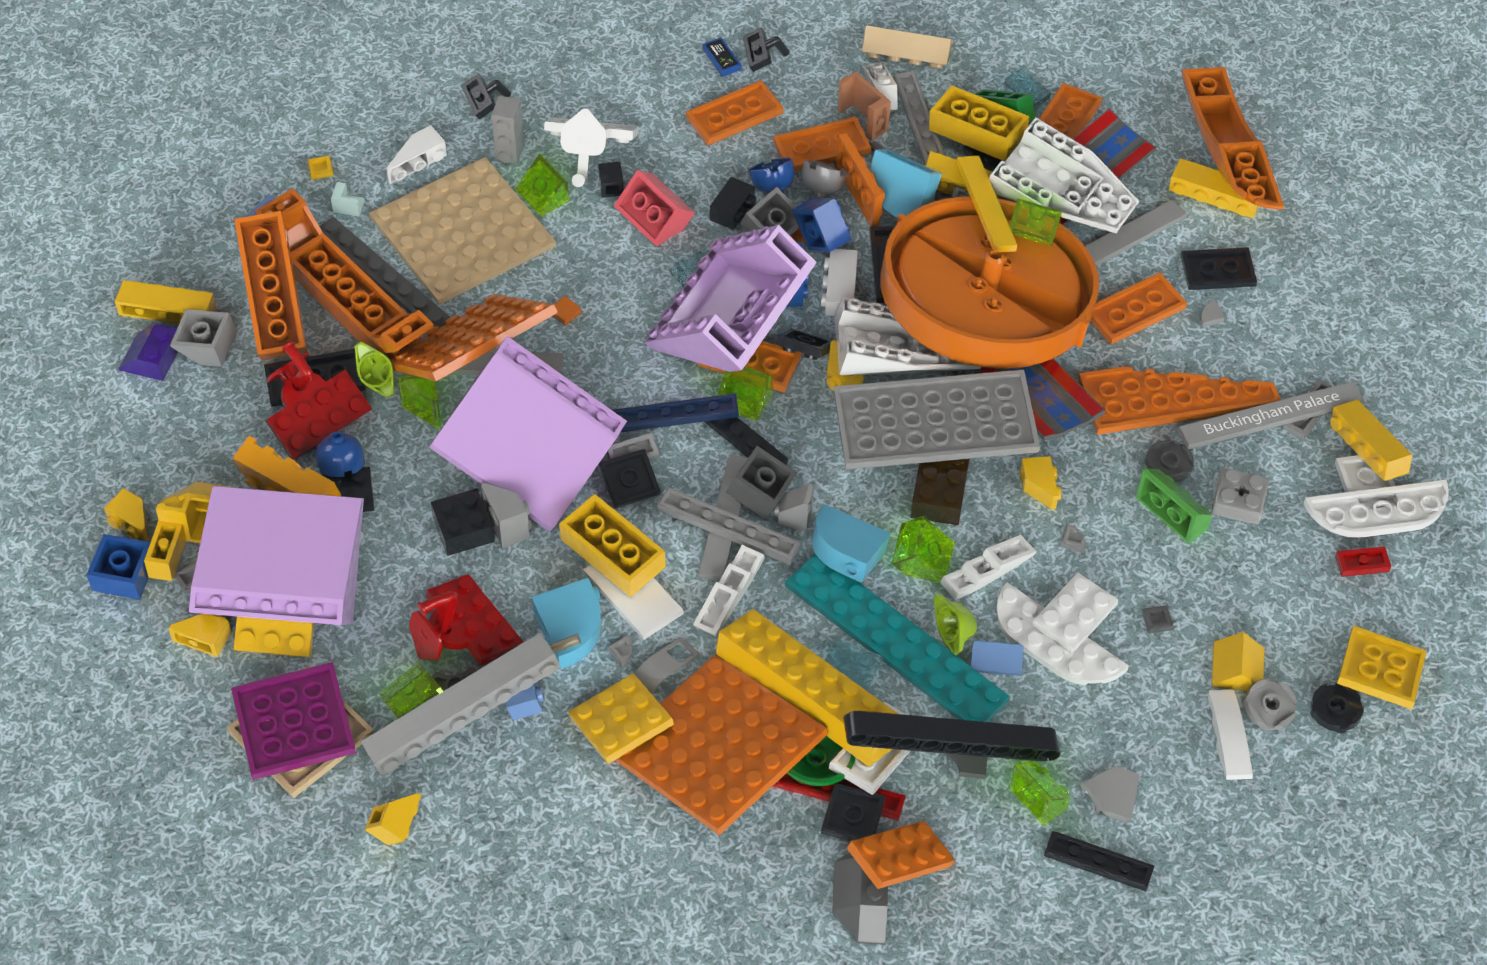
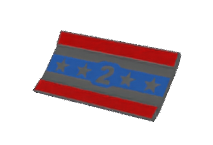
M1110 108L1072 138L1094 152L1119 180L1156 151L1154 145L1133 131ZM1035 209L1053 218L1057 222L1061 223L1063 226H1065L1071 221L1069 219Z
M1054 358L1043 363L1021 368L995 369L981 367V369H976L979 373L1024 370L1037 434L1044 441L1062 436L1095 421L1105 414V409Z

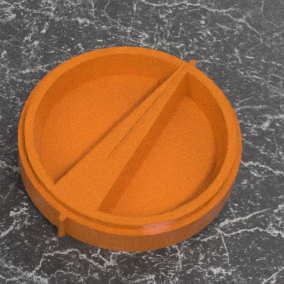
M970 196L934 201L917 208L906 216L899 214L897 224L887 240L880 273V286L884 301L891 314L905 331L919 343L949 359L968 365L995 369H1011L1036 365L1063 354L1074 345L1082 347L1098 297L1099 276L1094 260L1087 248L1061 223L1025 205L998 199L1017 243L1016 251L999 252L993 251Z

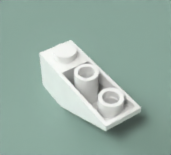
M875 62L869 64V66H863L866 80L891 101L890 110H898L897 84L885 64Z
M431 125L412 134L387 166L389 184L403 180L407 175L420 171L425 166L440 161L443 157L447 156L444 139Z

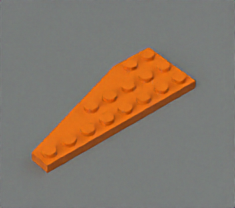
M1125 366L1079 373L1078 376L1080 385L1105 409V414L1093 421L1097 435L1217 417L1281 400L1275 384L1272 382L1254 380L1236 382L1230 381L1226 377H1220V380L1208 379V375L1171 371L1170 374L1155 373L1153 369H1146L1144 372L1135 371L1133 367Z

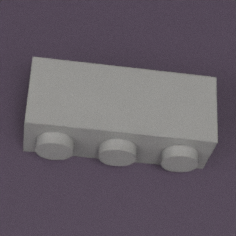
M499 96L492 112L496 160L504 163H518L524 147L521 99Z

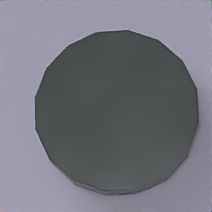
M1171 440L1159 441L1149 448L1145 460L1146 468L1159 469L1165 475L1170 476L1174 482H1181L1186 479L1192 472L1194 464L1192 452L1187 450L1185 445L1181 443L1180 445L1175 444Z

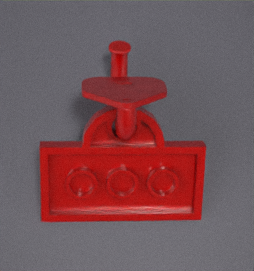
M290 341L283 346L282 351L286 352L292 361L276 370L266 379L267 383H270L280 378L284 383L281 390V401L284 409L268 418L265 422L289 457L295 460L317 446L325 437L345 428L371 411L372 408L346 370L325 381L320 375L313 373L305 361L309 357V353L306 352L301 355L295 347L294 341Z
M469 574L427 589L425 597L428 600L417 603L419 611L411 614L409 622L416 653L421 660L435 661L440 659L442 647L452 650L467 648L481 666L496 660L524 643ZM436 609L435 611H433L428 621L425 616L428 612Z

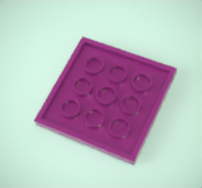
M333 662L231 688L252 780L356 753Z

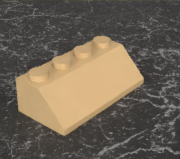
M866 26L862 51L867 52V57L879 58V54L887 55V60L900 62L901 58L909 59L910 64L921 65L922 61L930 62V67L942 69L943 65H948L954 40Z

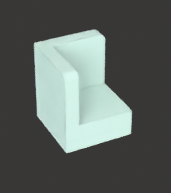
M337 182L331 197L333 213L359 217L365 199L363 197L349 196L346 183Z

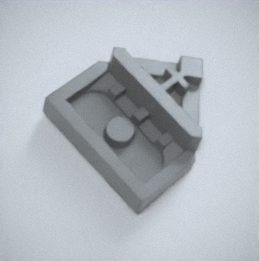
M1114 766L1080 784L1084 792L1087 791L1095 805L1094 811L1096 814L1102 811L1103 814L1125 823L1132 819L1139 774Z

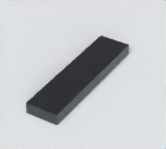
M1052 831L1044 853L1045 857L1145 892L1154 870V865L1056 831Z

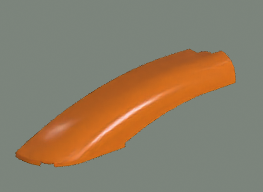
M1225 67L1182 69L1183 83L1198 128L1214 163L1224 179L1238 195L1248 202L1268 209H1284V204L1263 143L1257 140L1246 123L1236 101Z

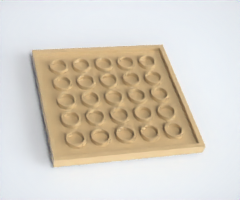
M486 157L369 213L370 219L438 305L556 247L554 238Z

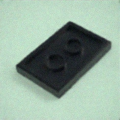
M1249 247L1181 251L1180 256L1188 290L1256 287L1257 285Z

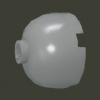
M805 160L802 168V180L804 185L813 191L812 195L825 198L826 194H834L841 189L847 170L841 168L838 171L834 170L835 165L811 160L809 163L808 160Z

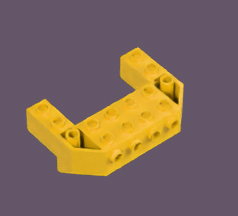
M194 482L165 497L157 504L158 523L144 559L148 578L173 581L186 542L201 543L212 486H228Z

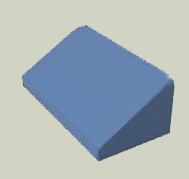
M975 640L972 643L971 667L982 673L1021 676L1024 646L1021 644Z

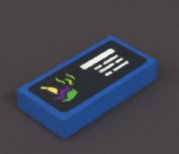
M722 37L702 44V50L722 77L741 70V63Z

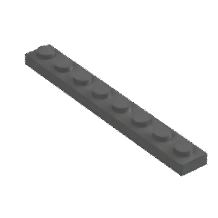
M335 217L319 226L322 232L404 310L408 313L420 310L434 324V327L439 326L440 328L446 324V320L450 318L448 314Z

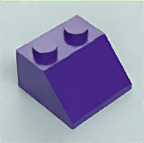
M155 323L138 332L119 370L163 381L178 353L170 345L177 329Z

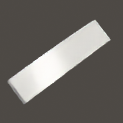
M1022 535L1016 536L986 548L982 556L964 562L962 569L943 576L940 584L957 600L979 590L1034 556L1036 550Z
M741 545L732 564H728L720 581L716 582L693 624L694 627L715 637L717 636L754 579L765 559L764 554Z
M1209 690L1208 700L1213 713L1212 724L1217 737L1216 748L1226 780L1252 779L1253 773L1249 748L1235 691Z

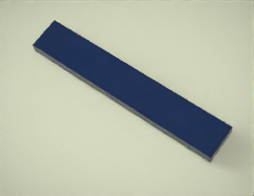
M736 393L612 410L627 421L621 432L739 417Z

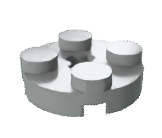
M1270 679L1256 682L1247 692L1243 702V707L1250 720L1266 732L1286 727L1296 715L1295 705L1297 704L1295 694L1286 684L1280 681L1277 683L1269 681ZM1265 700L1268 702L1274 701L1276 703L1274 706L1275 710L1269 709L1266 706Z

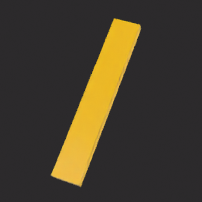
M957 157L956 164L993 251H1016V240L980 157Z

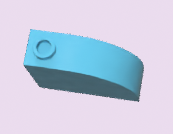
M888 149L875 150L870 170L875 176L876 183L883 189L885 194L882 207L897 218L899 214L906 216L917 208L933 202L942 173Z
M824 504L816 517L812 534V547L818 558L828 567L863 583L885 554L891 533Z
M589 578L532 597L533 611L548 645L577 633L580 636V644L554 653L561 666L559 669L575 664L586 657L595 647L600 637V594L597 586L591 585Z

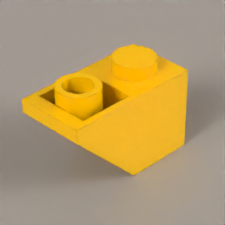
M1051 456L1022 458L1020 476L1023 491L1048 508L1056 509L1057 501L1061 500V487L1056 485L1057 467L1052 466Z
M123 488L104 507L107 516L106 520L114 529L120 528L124 530L131 539L148 542L147 514L143 500Z
M416 793L374 806L364 830L386 845L403 842L409 835V827L418 811L421 795Z

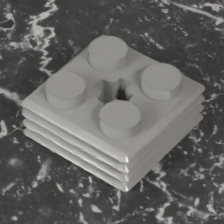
M1222 468L1211 513L1248 523L1260 524L1269 478Z

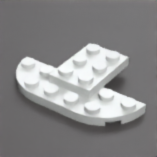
M1357 455L1336 458L1335 461L1345 493L1306 497L1304 506L1318 524L1333 533L1346 537H1369L1414 531L1429 526L1442 514L1448 500L1449 489L1447 480L1395 486L1393 478L1384 481Z
M1077 573L1045 608L1008 582L1003 586L996 606L998 624L1001 631L1011 643L1023 645V651L1049 670L1065 680L1082 685H1087V683H1108L1119 678L1128 670L1129 665L1088 638L1118 604L1117 598Z

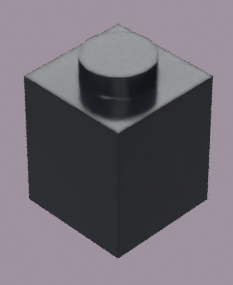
M608 162L598 164L602 198L620 196L624 191L621 163Z

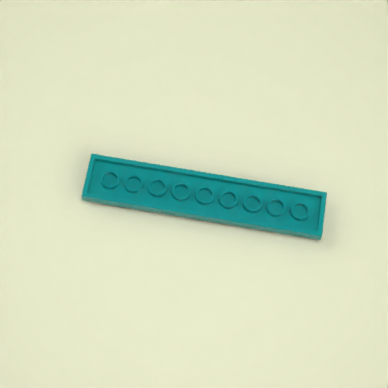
M816 553L785 581V587L957 719L989 722L1009 701L1010 696L958 656L954 655L941 643L860 582L828 567L818 558Z

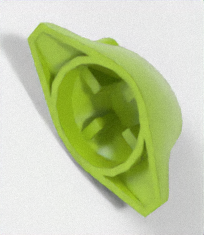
M363 342L355 345L357 373L362 383L387 398L394 394V371L388 357Z
M937 593L933 597L939 635L953 654L958 655L963 650L964 643L976 633V619L972 612L963 606L961 602H952L942 594Z

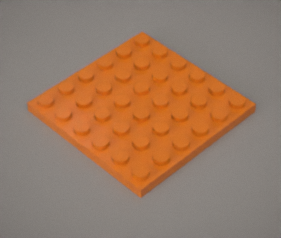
M492 294L484 299L485 302L478 306L476 304L468 307L463 315H455L448 318L446 324L442 327L435 326L426 332L427 335L421 338L418 337L397 352L387 353L386 355L392 363L393 371L438 381L500 346L507 336L512 339L558 312L554 304L544 303V301L538 302L526 300L525 298L520 299Z
M715 654L660 703L672 717L674 725L617 758L615 761L716 834L721 835L826 737L828 732L825 726Z

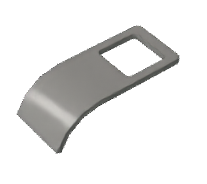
M678 638L643 662L635 675L648 691L653 694L663 680L695 659L699 653L683 638ZM677 644H681L692 653L690 657L680 663L666 652Z

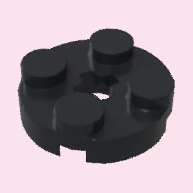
M1337 683L1329 686L1324 684L1313 695L1310 714L1322 727L1337 733H1345L1347 730L1353 729L1360 722L1364 706L1362 707L1361 697L1356 690ZM1337 703L1340 704L1342 711L1334 710L1331 704L1334 706Z

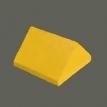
M1244 631L1214 641L1212 687L1249 691L1256 682L1264 679L1265 648Z

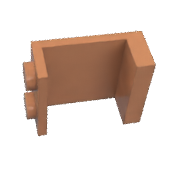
M856 71L849 76L843 77L839 81L837 111L842 113L853 105L867 117L866 136L871 141L887 132L891 101Z

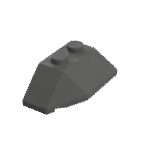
M849 852L834 862L832 913L857 943L885 945L888 886L877 889Z

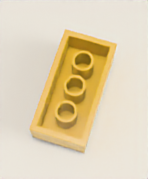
M952 85L931 108L929 115V131L1003 161H1006L1019 145L1029 123L1028 115Z
M596 494L591 496L559 523L561 540L630 598L666 567L665 551Z

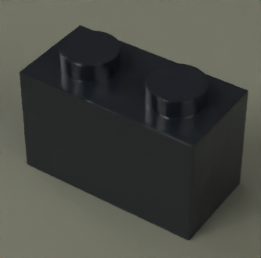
M730 177L710 205L709 220L734 230L737 224L741 223L747 210L752 209L756 203L755 186Z

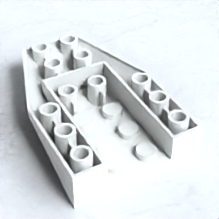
M1036 117L1024 131L1022 140L1005 162L1001 161L989 177L996 195L1049 214L1113 233L1119 231L1139 203V200L1094 152Z
M841 298L834 319L839 375L916 374L981 369L978 366L949 359L919 343L897 322L887 306L880 303L860 301L856 298Z

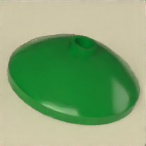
M826 736L787 773L795 780L808 785L826 786L843 780L845 775L841 772L839 774L829 769V765L843 748ZM852 754L846 766L849 769H852L856 757Z

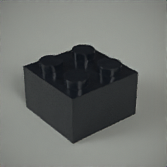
M478 488L431 502L433 519L447 556L494 542L493 526Z

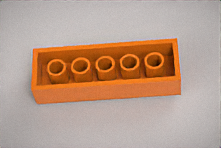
M276 211L234 219L259 358L267 360L288 356L286 352L282 351V348L290 341H294L295 347L301 354L308 352L285 218L282 212Z

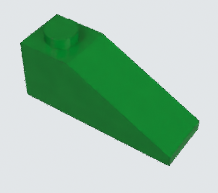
M987 89L975 93V95L1028 115L1029 122L1035 119L1033 99L1030 93Z

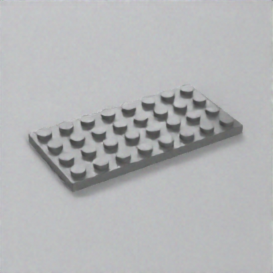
M1024 370L834 386V399L846 470L1036 453L1040 451V443Z

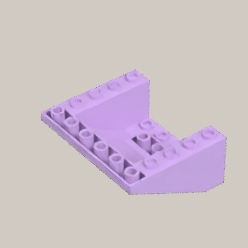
M779 225L766 226L762 229H754L750 232H742L721 239L717 238L711 244L710 252L698 262L699 267L686 279L685 282L687 284L675 294L672 305L662 312L660 316L662 319L648 332L649 337L644 343L653 350L728 372L742 370L817 263Z
M507 336L487 360L429 448L479 483H488L517 492L521 500H526L531 514L528 517L546 530L551 531L616 440L627 421Z
M212 486L191 585L189 612L332 625L353 624L364 498Z

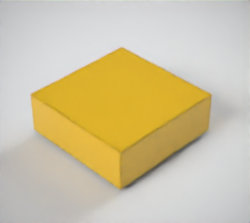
M330 156L307 159L312 180L334 176Z

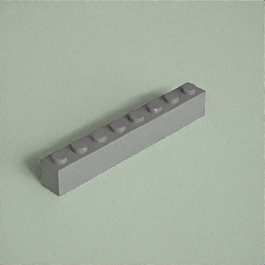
M541 633L362 740L361 743L380 775L383 776L394 771L409 759L417 757L432 745L440 743L445 737L455 731L463 729L465 725L478 717L486 715L488 711L507 702L519 692L530 688L542 678L550 676L561 666L555 654Z

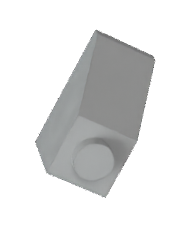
M808 484L784 493L782 502H778L775 508V516H778V526L807 532L812 514L814 485Z

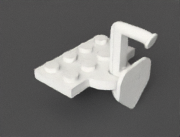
M584 108L571 119L551 117L545 121L544 130L550 131L551 135L561 136V146L566 152L579 154L578 171L572 177V184L575 187H581L588 180L589 156L602 153L605 149L607 138H616V142L629 143V140H633L638 136L639 126L599 122L592 114L591 109Z

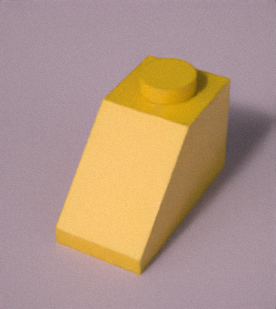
M831 341L826 380L829 388L834 391V386L862 384L864 382V375H839L837 341Z
M200 614L171 624L168 628L172 641L218 657L232 634L229 621L225 617L211 614Z

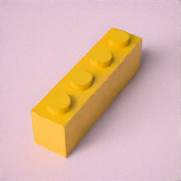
M930 151L925 166L942 173L937 191L951 195L955 186L967 190L956 164L957 160ZM985 169L987 176L989 178L992 171ZM996 195V196H997V199H1002V200H1007V201L1010 200V199L1004 198V197H1002V196Z
M1180 158L1171 176L1169 191L1178 195H1184L1199 202H1205L1220 209H1226L1250 218H1254L1259 207L1238 195L1218 170Z
M123 280L115 299L119 315L180 324L186 309L213 312L216 309L213 293L160 284L141 283L139 281Z
M1358 399L1333 407L1332 418L1330 419L1332 429L1384 481L1409 473L1412 454Z

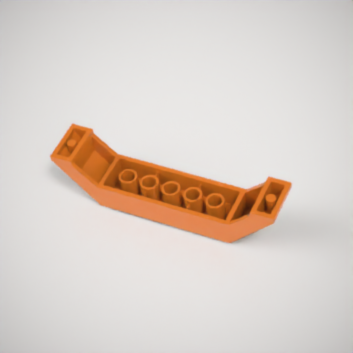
M293 188L255 210V215L276 211L282 212L285 218L295 280L359 343L363 342L383 354L397 352L434 327V324L420 310L414 313H406L322 232L307 207L306 201Z

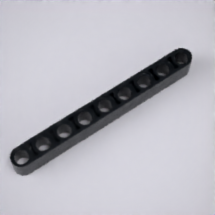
M852 711L843 717L847 743L852 746L1030 761H1048L1047 759L1052 761L1061 755L1056 731L1050 727L868 711Z

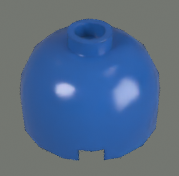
M789 157L772 159L767 164L761 162L749 168L753 185L764 193H770L776 187L784 193V189L792 184L795 175L794 165Z
M333 432L320 441L316 449V465L322 475L343 477L344 472L352 470V474L362 469L365 464L361 443L349 434Z

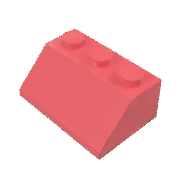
M641 170L636 171L614 204V207L655 246L660 245L684 230L695 214L653 173Z

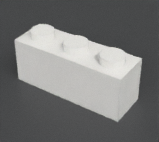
M835 249L830 252V258L825 257L824 271H828V275L823 276V289H827V293H822L821 307H826V316H836L842 297L854 298L858 250Z

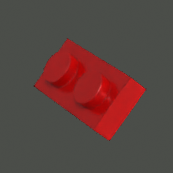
M1385 546L1337 551L1335 555L1341 577L1386 573L1391 570V563Z

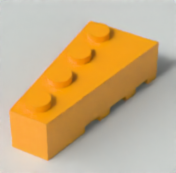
M250 435L233 456L234 462L246 479L245 483L252 489L257 490L259 488L267 491L341 496L333 481L308 467L303 471V468L289 457L283 460L281 456L275 453V449L268 445L263 449L256 443L257 439Z

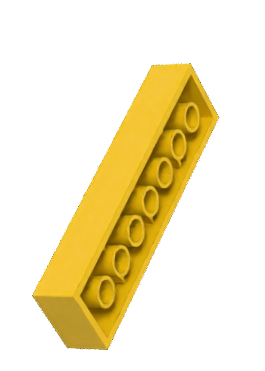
M752 609L719 631L716 654L825 726L828 732L827 737L862 763L870 767L892 750L849 745L846 739L843 717L852 711L898 713L756 610Z

